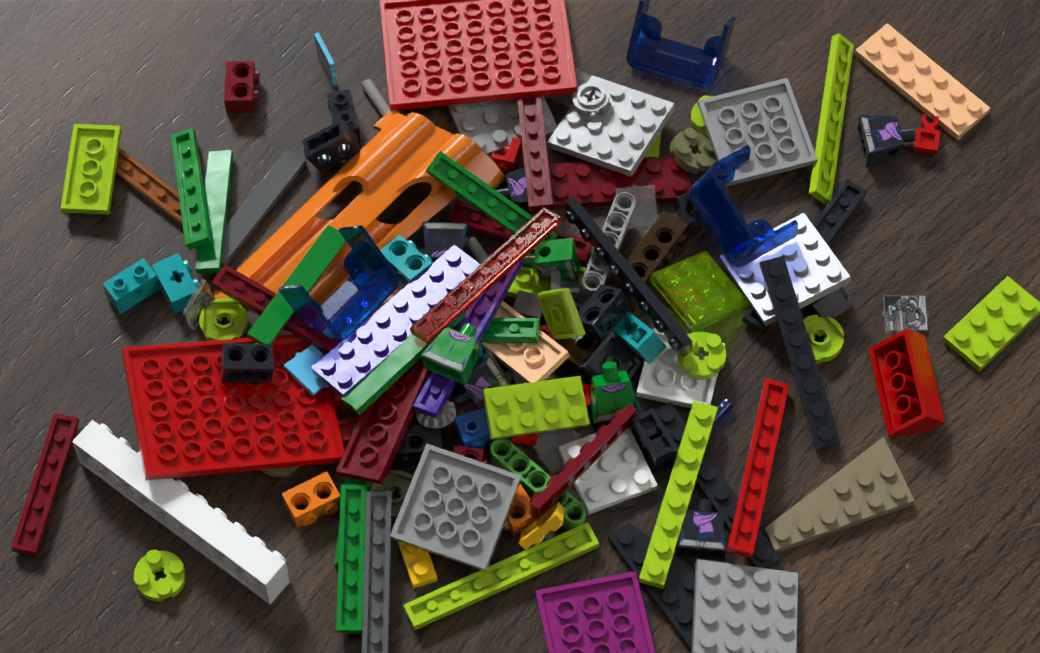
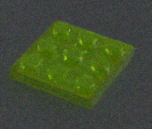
M707 251L654 272L649 279L692 332L747 309L749 305L745 296Z

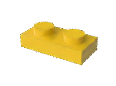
M557 502L538 520L535 519L523 528L519 544L527 550L533 544L535 546L538 545L551 530H558L564 522L565 508Z
M398 541L413 589L438 581L429 552Z

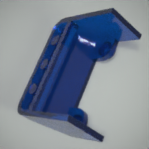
M640 0L626 55L627 63L634 69L703 89L711 87L718 77L726 56L736 17L731 16L725 23L722 36L713 35L709 37L705 42L704 49L660 37L662 32L660 20L654 16L647 15L650 0Z
M749 145L715 162L691 187L689 192V199L729 264L735 267L744 266L797 237L798 229L796 219L775 231L771 224L763 219H757L747 224L726 191L724 185L734 179L735 171L750 163L751 148Z
M363 225L342 227L338 230L352 249L344 259V268L350 278L322 306L310 297L302 285L281 286L278 289L301 321L332 340L347 339L397 289L399 284L397 273Z

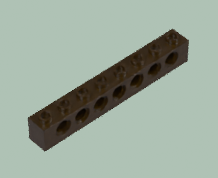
M666 211L662 212L627 258V262L638 275L642 276L641 279L648 287L652 282L656 283L660 279L664 266L672 263L677 249L684 247L689 239V235H687L688 224ZM665 240L669 243H661L660 241ZM647 258H654L656 260L649 261ZM613 277L607 284L609 287L621 289L623 293H626L624 284L619 278ZM628 295L626 297L632 305L629 312L633 314L638 301L634 296L630 297ZM584 336L567 338L561 346L568 351L570 357L560 366L577 376H582L584 372L579 368V365L598 340ZM587 346L589 349L582 350L579 347Z

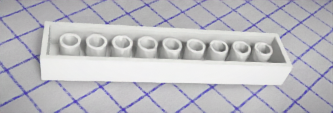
M92 420L72 441L79 462L267 603L271 604L289 584L286 559L279 552L274 551L272 553L266 548V544L256 536L252 538L241 524L230 522L222 510L219 508L213 509L207 505L208 502L203 496L198 493L194 495L188 491L189 488L181 480L177 479L175 481L172 478L145 481L140 451L138 453L135 452L124 438L120 437L118 439L112 435L113 432L105 424L101 423L99 425Z

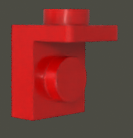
M512 137L510 146L506 145L503 156L492 154V161L503 174L516 171L522 154V140Z

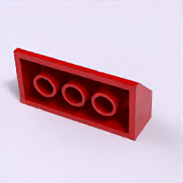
M906 328L869 348L888 436L897 437L926 433L944 424V415L925 335Z

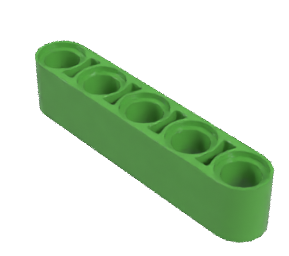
M505 438L493 441L490 448L492 464L497 468L521 475L520 484L530 498L537 491L542 492L547 487L546 484L551 477L512 442ZM500 451H505L508 454H506L505 456H499L496 453ZM517 467H523L526 470H524L523 472H517L514 469ZM534 483H542L544 486L535 488L532 485ZM566 491L559 499L562 501L560 504L565 508L562 526L569 531L586 523V510L577 499ZM575 514L580 516L578 520H571L569 516Z

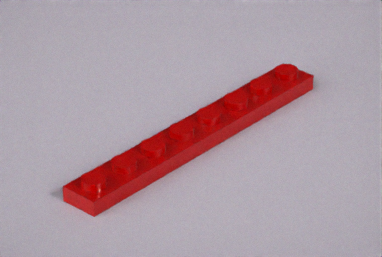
M765 378L726 552L752 558L789 384Z

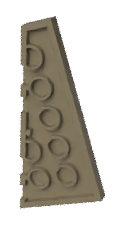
M882 437L768 525L764 533L769 543L778 553L911 506L915 500L885 438Z

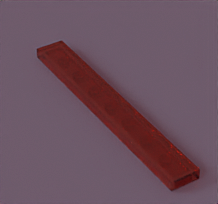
M546 208L539 211L410 327L411 334L427 344L432 342L445 328L453 323L563 223L562 217Z

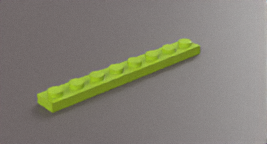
M841 34L832 36L815 148L817 161L813 163L809 194L823 204L829 203L833 194L854 45Z
M696 401L693 402L639 576L640 583L664 589L718 407Z
M587 522L493 564L487 568L486 572L480 570L403 605L413 629H419L599 547V542Z

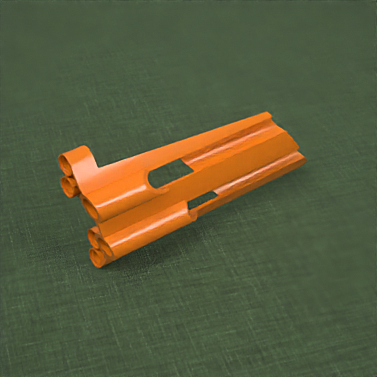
M389 111L373 126L374 130L377 129L379 133L236 271L277 294L329 224L349 236L348 241L299 306L307 309L324 307L330 295L335 292L346 291L380 262L378 251L399 235L407 239L423 225V222H427L457 196L456 193L425 172L439 151L446 154L493 189H497L505 181V175L492 159L481 151L480 146L469 137L462 134L453 135L436 127L432 121L418 113L411 112L407 116H403L395 111ZM352 181H357L362 185L363 191L334 220L316 217ZM419 182H428L431 185L430 195L400 224H385L377 221L376 218L409 186ZM218 290L214 291L215 299L230 298Z

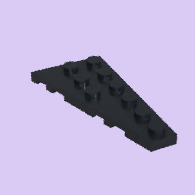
M627 523L609 534L608 541L631 572L636 571L639 581L651 538L632 524ZM674 555L664 589L644 583L640 584L692 653L695 569Z

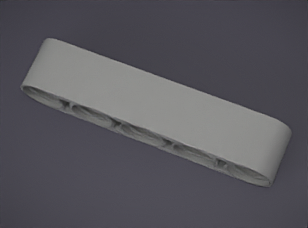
M627 192L616 195L602 228V231L618 251L633 217L636 203L634 196ZM619 206H626L628 209H622ZM612 225H617L620 228H613ZM594 250L582 278L580 295L584 300H589L600 285H605L610 274L608 264L604 260H600ZM595 265H602L605 268H597ZM587 285H594L597 288L592 289L589 288Z

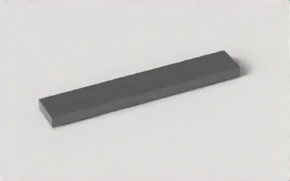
M286 149L226 224L222 267L230 262L307 164L306 159Z

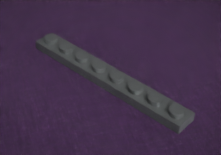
M366 491L362 653H389L392 491Z

